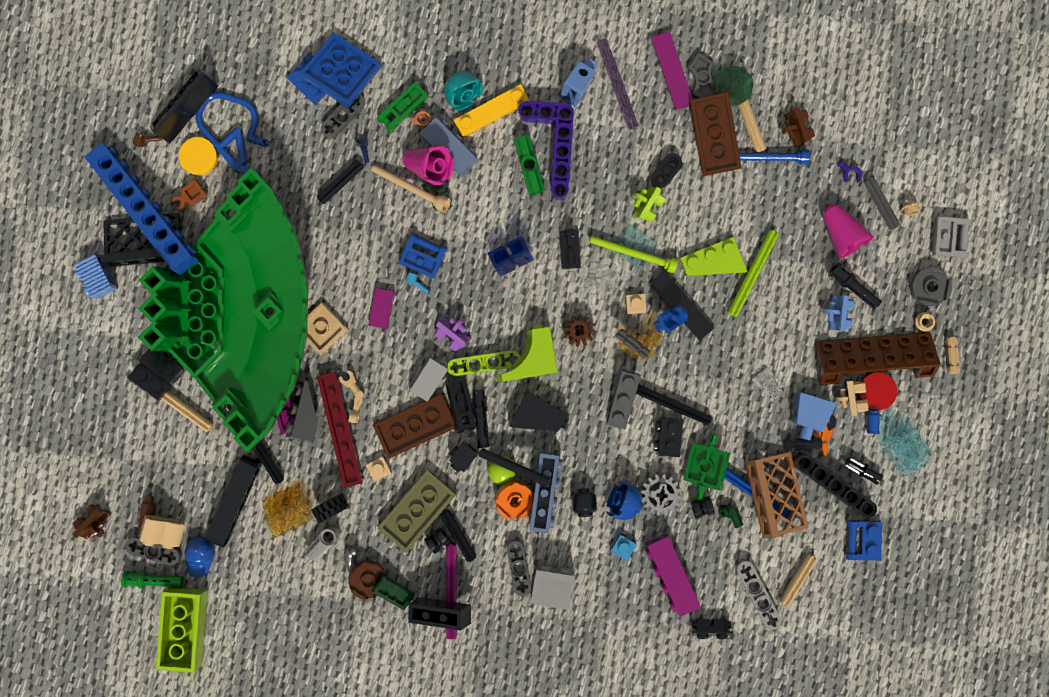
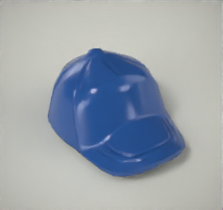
M193 537L185 549L187 571L195 578L203 577L208 573L215 556V545L206 541L204 537Z

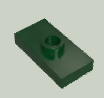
M385 575L380 577L372 589V593L403 611L415 596L414 592Z

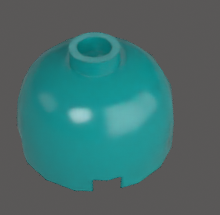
M467 71L452 74L444 86V95L447 102L453 109L456 108L458 111L465 110L473 105L475 102H471V100L477 96L480 98L483 91V84L475 75Z

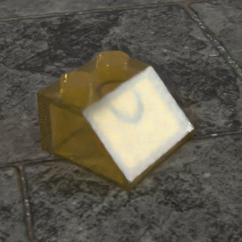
M297 484L262 501L265 520L274 538L314 518Z

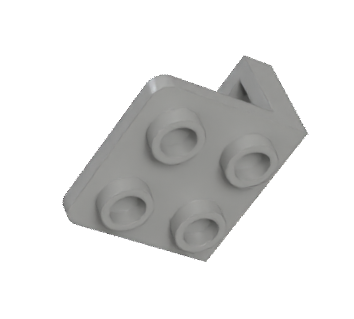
M546 564L536 565L531 597L532 604L568 609L572 584H574L575 579L574 571L566 567L557 569Z

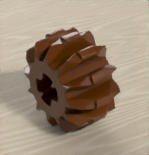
M579 314L578 321L574 315L571 316L573 324L566 320L565 323L570 328L563 327V331H569V334L564 335V338L571 336L569 344L576 340V347H579L580 340L586 346L585 338L592 341L593 338L588 334H595L596 332L595 330H589L590 327L594 326V323L587 325L586 323L590 318L586 317L583 322L582 314ZM581 325L583 327L582 331L584 334L582 336L581 334L579 336L575 334V326L579 327Z

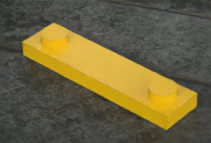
M520 84L454 119V122L464 138L517 110L522 102L530 100Z

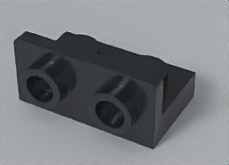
M660 417L659 421H656L655 432H658V440H654L653 450L656 451L657 456L680 457L683 419Z

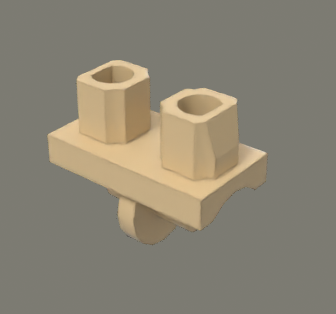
M848 379L849 395H846L845 388H841L840 396H836L835 401H841L842 408H847V401L849 400L851 416H857L859 412L869 410L868 399L857 400L856 393L866 392L865 381Z

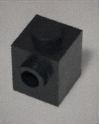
M464 441L460 447L455 446L449 453L452 456L449 460L451 462L450 466L457 472H465L479 452Z

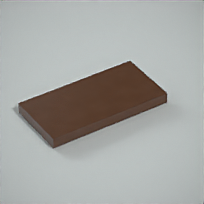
M729 91L691 99L690 104L703 176L742 169Z
M443 393L431 397L428 402L426 400L372 425L387 458L390 459L453 430L454 419Z

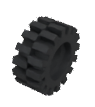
M343 493L316 506L311 511L317 522L321 523L347 509L349 504Z

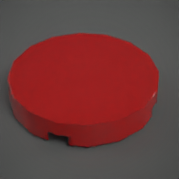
M872 372L860 380L865 381L866 392L857 393L860 400L868 399L869 409L884 410L895 402L897 386L889 375L882 372Z

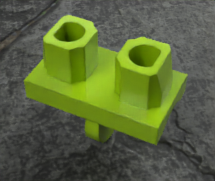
M649 186L648 190L642 189L640 194L634 192L632 197L636 199L633 204L636 210L632 216L636 219L653 222L657 213L651 210L652 205L655 204L661 207L666 200L660 193L662 189Z

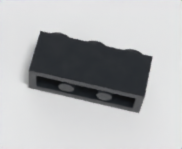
M420 597L409 603L408 623L461 631L471 624V605Z

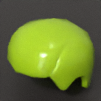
M502 456V457H504V458H507V459L513 461V460L510 459L509 457ZM492 462L488 464V476L498 485H505L517 477L516 473Z

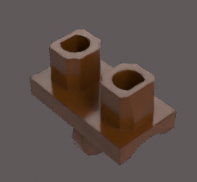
M798 107L784 115L786 128L782 129L781 132L782 134L788 133L794 147L810 141L815 136L813 128H806L804 123L809 118L807 110H800Z
M91 504L85 509L88 517L86 519L79 517L72 523L75 528L72 534L75 538L92 539L94 536L102 537L105 533L102 529L105 526L104 521L111 513L108 510H102L98 505Z

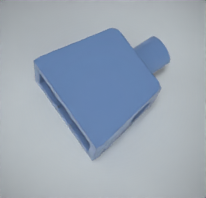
M587 59L585 63L578 62L563 85L560 95L562 100L575 108L577 107L593 81L596 73L594 69L597 66L595 61Z
M797 393L792 423L802 427L799 438L810 441L813 431L823 432L837 403L805 393Z

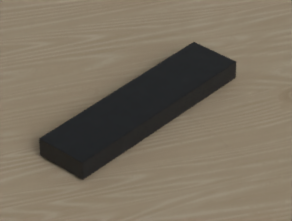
M665 271L649 283L670 308L680 303L681 307L687 311L688 321L684 324L699 341L714 329L711 323Z

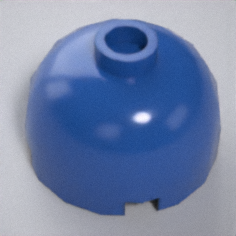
M621 480L618 482L620 485L618 487L614 486L608 497L607 507L610 508V512L607 511V514L618 520H629L641 511L643 506L642 497L636 486Z

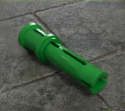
M125 570L121 578V586L123 588L128 586H137L140 589L146 586L182 588L184 584V576L148 574L145 571L133 573ZM156 580H170V582H161Z

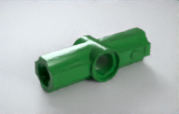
M530 135L520 136L513 141L529 196L540 194L545 189ZM528 161L533 162L535 165L531 170L524 167V164Z

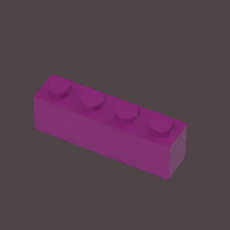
M663 534L646 542L647 548L644 550L648 559H653L655 563L653 570L657 578L661 576L664 582L660 585L665 595H670L671 601H669L673 613L677 611L681 617L701 608L668 535Z

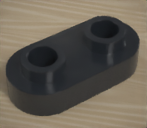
M675 153L668 154L652 173L650 178L651 184L660 189L665 188L681 169V157ZM673 161L675 167H670L669 162ZM662 176L663 182H658L657 177Z

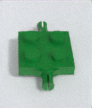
M710 434L708 445L692 443L683 480L692 482L697 486L695 498L703 500L705 488L722 490L731 453L715 447L718 435Z

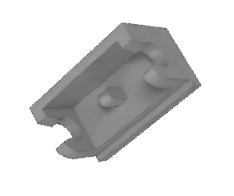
M429 356L410 385L409 391L428 402L448 368Z

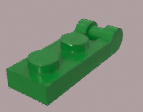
M414 82L378 115L377 120L380 123H384L387 131L392 133L429 96ZM391 114L396 117L392 121L388 118Z

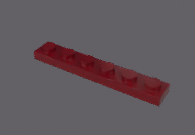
M337 372L319 375L317 379L343 487L362 484L364 482L348 422Z

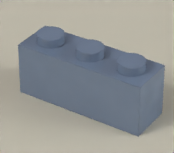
M435 117L420 132V135L430 146H444L450 150V156L454 159V171L462 178L478 162L475 157L477 153L470 146L466 148L462 144L463 139L457 133L453 135L448 130L450 126L443 119L439 121Z

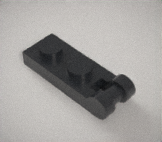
M465 377L445 381L454 419L455 432L458 434L467 429L469 431L475 430L476 423ZM463 416L466 417V422L462 421Z

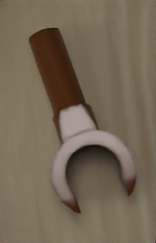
M135 135L133 145L144 147L145 141H162V138L159 136L145 137L143 135Z

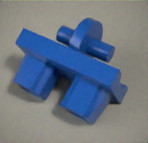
M679 303L658 315V320L654 322V325L658 332L665 330L667 334L688 321L687 311Z

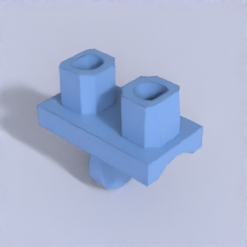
M832 296V300L829 302V309H823V313L828 314V330L845 331V329L852 328L853 320L852 318H847V311L854 309L855 301L849 299V296Z

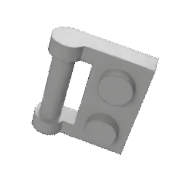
M936 217L933 256L968 258L967 242L971 219ZM957 225H959V226H960L959 249H958V251H955V248H956V236H957Z

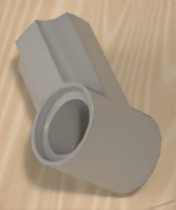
M336 525L327 526L304 551L306 556L310 560L317 562L340 538V529ZM331 532L334 539H329L326 533Z

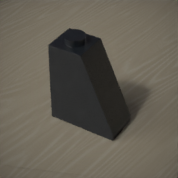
M527 391L509 426L512 428L559 431L560 428L564 429L569 421L566 418L568 413Z

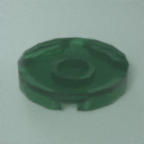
M737 66L727 67L716 77L714 84L715 94L729 91L731 106L741 105L752 94L753 79L744 68Z

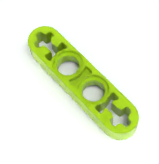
M510 350L457 358L449 361L447 368L448 372L453 376L512 368L515 364H511L508 361L505 362L506 366H502L501 354H504V358H509L510 354L513 353L514 356L518 357L515 364L520 360L521 356L518 352ZM495 356L499 359L497 367H491L488 364L490 357ZM472 359H477L480 362L478 370L470 368L469 363ZM463 360H466L468 372H464L465 368L458 369V373L451 370L454 362H457V365L464 364Z

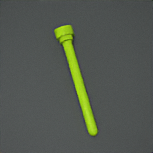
M589 237L591 244L663 266L666 272L674 274L679 259L673 257L664 259L598 237Z

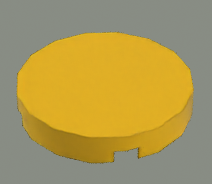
M193 137L182 144L179 151V161L187 172L196 176H203L210 173L215 165H217L218 152L209 140L202 137Z

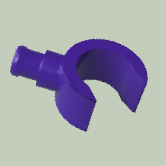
M843 161L838 164L843 172L844 182L848 181L849 171L856 173L857 183L861 181L863 174L858 167H849Z

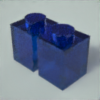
M523 236L506 243L512 252L511 255L508 254L503 245L488 252L489 258L500 277L515 270L516 265L521 267L535 260Z

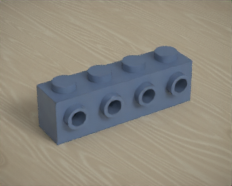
M540 451L537 472L551 478V483L548 488L538 483L535 484L530 531L549 533V529L554 526L555 516H551L552 508L556 509L557 497H554L555 489H559L560 478H557V470L561 471L562 459H559V454Z

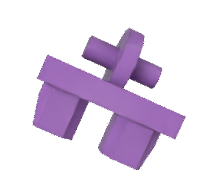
M444 317L436 324L437 329L434 335L440 340H443L446 335L451 337L452 341L449 343V347L454 351L465 346L471 339L465 333L467 328L462 325L465 321L463 318L457 321L452 317L449 321Z

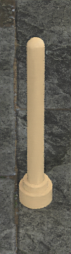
M377 165L371 167L372 172L432 202L440 212L445 213L451 203L449 198L443 195L435 196Z

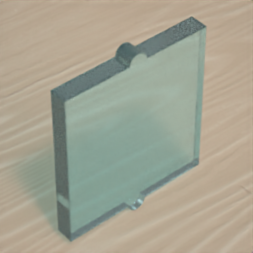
M630 226L625 235L620 237V242L618 243L648 254H652L658 243L633 226ZM613 251L639 270L647 262Z

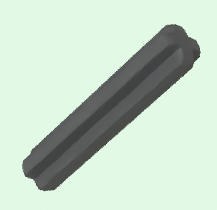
M875 177L865 180L864 184L888 228L893 230L899 227L900 223Z

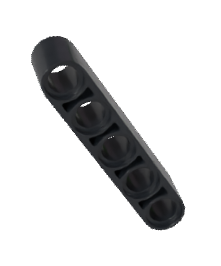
M797 453L793 456V464L798 471L857 514L866 518L876 515L877 506L873 501L814 458L804 453ZM805 457L806 465L800 467L799 461ZM818 469H821V477L816 478L815 472ZM836 480L837 487L832 490L831 483ZM849 492H852L853 498L850 501H847V494ZM867 503L868 510L863 512L862 507Z
M242 455L207 532L206 541L222 548L226 546L261 468L262 463L260 461Z

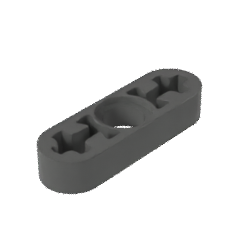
M361 94L356 98V100L360 98V105L355 104L351 108L354 111L353 113L347 107L340 104L323 122L321 132L326 138H336L365 107V99ZM341 111L348 112V118L345 121L338 119V114ZM335 118L341 126L338 127L336 124L333 127L334 133H327V126L332 127L335 124L332 120Z
M139 536L130 538L126 542V550L131 555L169 566L177 564L182 559V552L177 547L166 549L161 544H154L158 548L159 553L157 556H153L149 551L151 546L134 549L135 546L132 543L136 541L138 546H145L139 540ZM174 552L173 555H174L176 558L173 559V560H171V557H170V556H168V555L162 556V555H163V553H165V554H170V553Z
M515 539L507 545L511 576L515 593L519 596H526L531 591L526 554L523 543ZM513 544L521 547L518 550V556H523V559L517 558L512 561L511 558H515V552L510 550L513 548ZM518 562L522 563L525 567L521 573H517L513 568ZM515 577H523L524 585H528V587H525V591L517 588L520 586V579H515Z

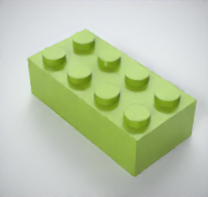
M169 587L162 591L156 670L195 673L202 666L207 589Z

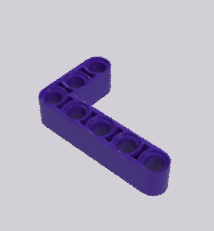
M524 101L518 108L519 118L523 122L556 124L551 194L554 199L563 200L567 197L569 191L574 109L567 103ZM529 108L532 110V113L526 116L522 114V110ZM548 109L551 115L544 117L541 115V111ZM566 110L570 113V116L563 118L560 113ZM565 129L569 132V135L561 137L558 132ZM564 148L568 154L562 157L558 155L557 151ZM563 167L567 173L560 176L556 173V169ZM562 186L565 189V193L558 195L554 189Z

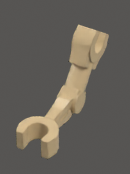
M348 370L347 373L350 379L345 381L340 376L339 380L347 388H350L355 395L354 407L348 422L358 423L359 410L365 394L357 386L354 373Z

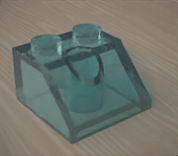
M911 421L878 443L898 472L907 477L925 466L933 453Z

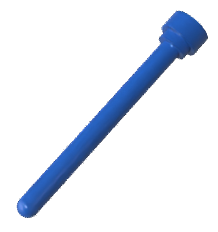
M800 149L796 153H739L741 161H795L799 165H808L810 159L809 149Z

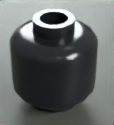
M587 488L578 489V493L572 495L573 512L578 514V517L593 516V513L597 511L596 494L589 492Z

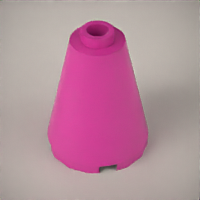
M444 146L409 149L403 154V165L432 185L444 184L442 182L449 179L454 170V159L450 156V150Z
M831 204L824 209L825 213L822 216L837 256L840 259L858 251L859 247L865 246L874 238L871 232L839 204Z

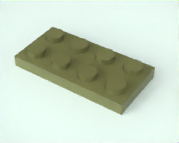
M427 469L377 529L407 553L456 496V493Z

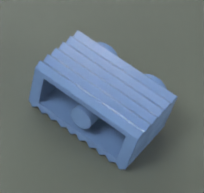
M94 253L74 264L76 267L75 274L83 281V289L87 296L99 299L118 289L109 269L101 263V255Z

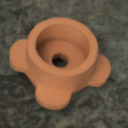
M420 109L416 116L413 117L412 123L418 125L422 131L435 117L429 115L426 109Z

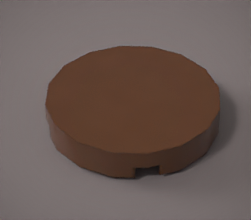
M363 561L356 564L348 576L351 592L363 600L378 597V595L372 593V589L382 575L386 576L384 568L374 561Z

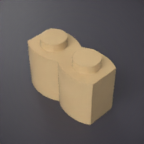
M145 515L139 540L146 546L161 544L163 548L174 549V547L180 546L185 523L177 519Z

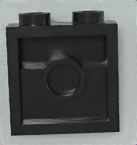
M148 349L139 359V364L127 376V379L159 402L183 375L184 371L181 367L182 365L175 358L170 360L166 357L167 353L165 351H151Z

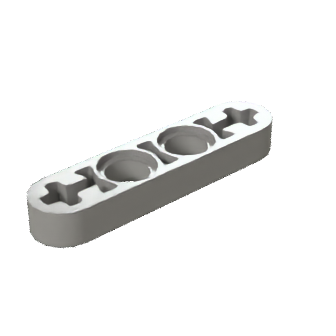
M740 560L736 564V572L763 624L770 630L779 628L781 618L754 566L748 560ZM742 565L749 566L747 570L752 577L748 578L743 571L740 572L743 569ZM750 582H758L759 587L756 591L749 590ZM761 598H765L768 601L765 608L758 607V601ZM769 611L770 615L776 618L774 619V624L768 622L769 618L766 612Z

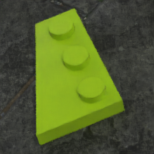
M734 237L679 258L686 276L748 272Z

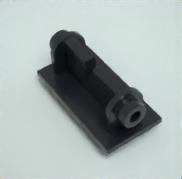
M566 229L565 231H559L562 269L581 268L579 230Z
M696 619L692 621V629H696L692 636H697V639H709V636H716V639H728V636L733 634V631H728L732 627L731 621H727V619H713V626H710V619Z

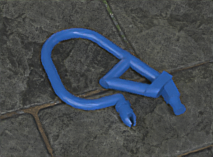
M213 92L196 112L197 126L230 164L231 169L236 173L245 174L250 167L245 166L248 163L241 130L236 127L224 139L218 141L203 123L202 116L206 105L214 99H224L245 106L250 111L252 117L247 140L263 147L269 146L265 142H270L266 138L255 135L258 126V113L251 102L224 92ZM234 139H236L239 154L237 160L226 149Z

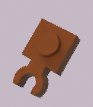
M194 179L179 190L182 193L181 196H175L170 201L174 204L180 201L181 205L176 209L181 212L186 209L188 203L193 207L208 195L200 183Z

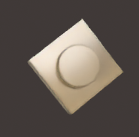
M645 294L625 296L627 314L647 313Z
M384 456L366 465L374 482L392 473Z

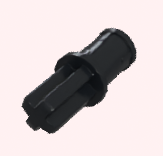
M853 457L847 458L844 463L847 468L858 473L859 477H864L875 485L879 484L877 480L881 481L883 478V474L870 468L869 464H863Z

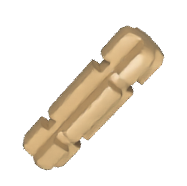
M947 337L945 338V343L948 345V348H946L947 363H949V366H947L948 373L959 374V350L956 347L958 345V338Z

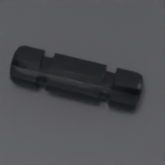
M813 438L810 441L804 439H794V441L791 439L783 440L785 451L792 450V448H795V450H810L811 447H814V449L822 448L821 438Z

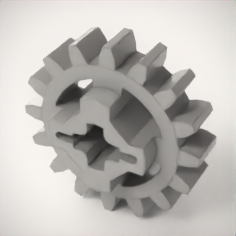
M662 473L661 477L654 474V479L647 477L648 484L643 482L642 484L645 489L640 490V493L644 494L642 501H646L643 506L645 508L650 506L649 512L652 513L656 510L658 516L661 511L665 515H668L667 510L669 509L674 512L673 506H680L677 499H682V496L678 495L682 489L676 488L679 483L677 481L672 482V476L666 479L664 473ZM658 482V485L652 489L651 486ZM667 483L672 487L673 492L667 490ZM662 490L665 496H661V499H659L656 494ZM649 497L655 499V505L650 502ZM671 500L668 505L664 506V503Z

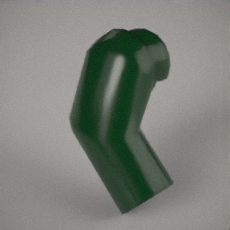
M729 505L720 506L719 515L730 518L734 528L744 525L737 508Z

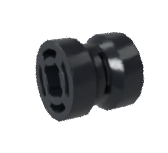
M710 496L703 497V500L698 501L695 499L690 501L696 520L704 515L711 516L715 514Z
M441 527L436 529L433 535H428L424 538L426 545L434 554L439 552L442 546H447L451 542Z

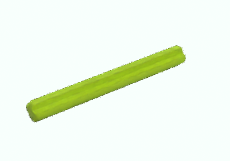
M768 231L728 310L729 315L733 317L739 315L779 236L777 231Z

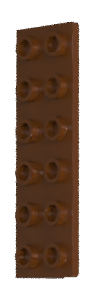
M930 332L820 340L815 343L821 365L818 377L819 385L839 384L842 374L915 368L913 370L915 378L933 377L941 365Z

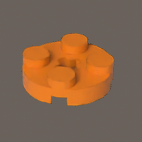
M511 480L503 485L494 496L496 508L500 515L506 519L523 518L533 507V493L526 484L517 480ZM518 497L516 504L514 502L510 504L512 498Z

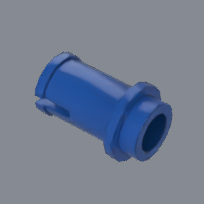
M868 410L867 414H865L867 416V433L880 434L879 423L882 414H880V410Z

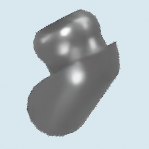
M355 546L347 547L344 550V563L349 573L356 565L353 559L358 554Z

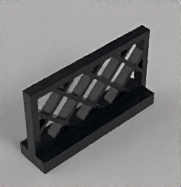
M163 214L164 216L167 215L170 219H175L173 228L181 232L180 214ZM132 218L103 221L104 255H101V263L111 268L165 262L155 248L149 249L145 246L149 242L147 237L143 242L136 238L141 232L139 227L133 234L126 230L131 223H135ZM110 225H118L120 227L114 236L110 234ZM125 231L130 237L122 244L117 239ZM135 239L140 245L135 250L130 251L127 246ZM115 241L121 245L116 252L110 253V246ZM178 246L174 249V253L177 252Z

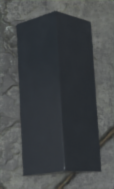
M197 69L150 125L151 131L170 144L219 85L201 70Z

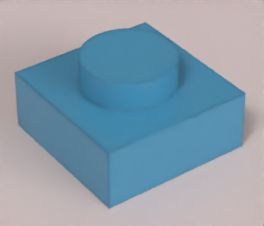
M620 534L610 551L628 561L637 544Z

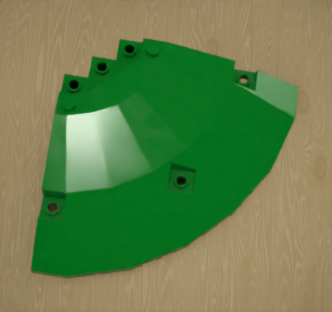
M250 168L237 181L239 184L226 196L227 200L215 211L214 216L216 219L192 246L196 251L195 256L198 258L195 264L181 275L172 271L171 268L152 266L139 279L152 295L138 308L151 322L138 338L151 351H169L195 378L213 401L211 404L213 406L212 409L224 420L223 424L235 436L234 440L246 452H250L271 431L295 388L308 336V283L298 236L275 191L253 168ZM233 210L234 214L230 217L229 211ZM269 308H273L272 315L268 313ZM227 404L231 406L230 411H227L226 409Z

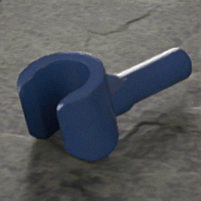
M364 135V142L359 143V139L356 137L355 141L358 147L361 148L364 162L369 163L366 148L368 140Z

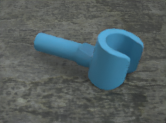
M409 272L406 277L407 283L418 287L427 294L429 289L416 281L418 275Z

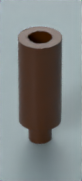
M146 495L145 502L141 503L138 534H140L144 516L155 515L156 503L153 502L154 496Z

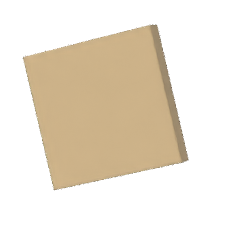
M321 302L308 314V336L306 341L322 356L349 329Z

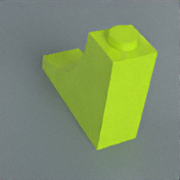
M543 324L534 325L532 330L526 331V346L523 355L511 369L496 375L497 382L557 373L550 327L543 328Z

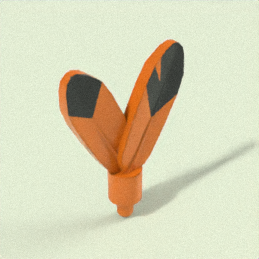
M833 415L830 417L823 432L813 431L812 433L814 438L822 439V448L820 450L823 451L824 457L827 456V451H829L828 442L836 426V418Z

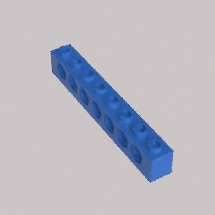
M101 142L84 156L172 271L180 275L198 261V258L195 256V249L190 244L184 242V235L178 229L175 230L173 228V221L167 215L164 216L162 214V207L156 201L153 202L151 200V193L145 187L142 188L140 186V179L134 173L131 174L129 172V165L123 159L120 160L118 158V151L113 146L108 147ZM178 246L177 252L174 253V249Z

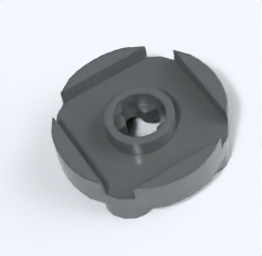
M934 267L918 271L912 278L910 285L911 296L921 305L936 306L949 298L952 283L943 270ZM930 282L935 286V290H931V292L927 288V284Z

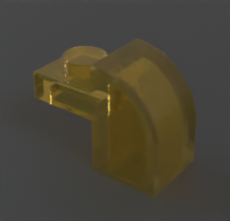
M655 329L644 342L634 333L630 334L642 343L643 347L645 346L650 350L646 358L639 356L638 352H634L624 343L619 348L633 359H649L656 354L651 347L655 348L662 341L661 336L663 333Z

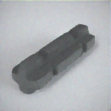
M620 329L616 333V338L620 341L623 340V343L634 352H638L639 356L646 358L649 355L650 350L645 346L643 347L642 343L633 336L628 335L624 329Z

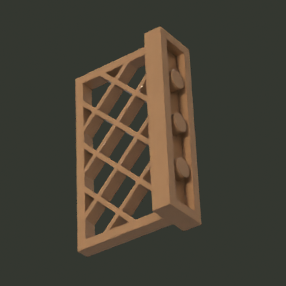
M791 452L746 461L745 464L762 538H776L779 535L809 528ZM784 457L787 462L785 470L778 465L781 458ZM767 461L772 465L769 473L764 471L763 462ZM776 469L783 473L779 481L772 477ZM786 476L791 479L792 484L790 488L783 485ZM770 480L777 484L773 493L768 488ZM780 488L787 492L783 500L777 496ZM791 495L796 500L794 508L787 503ZM774 499L781 503L778 511L773 509L772 503ZM785 507L792 511L788 519L781 515ZM795 514L800 517L801 525L799 526L792 523ZM779 518L785 522L783 529L778 531L777 527Z

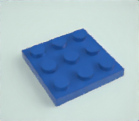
M333 33L302 69L300 77L349 108L381 69V63Z

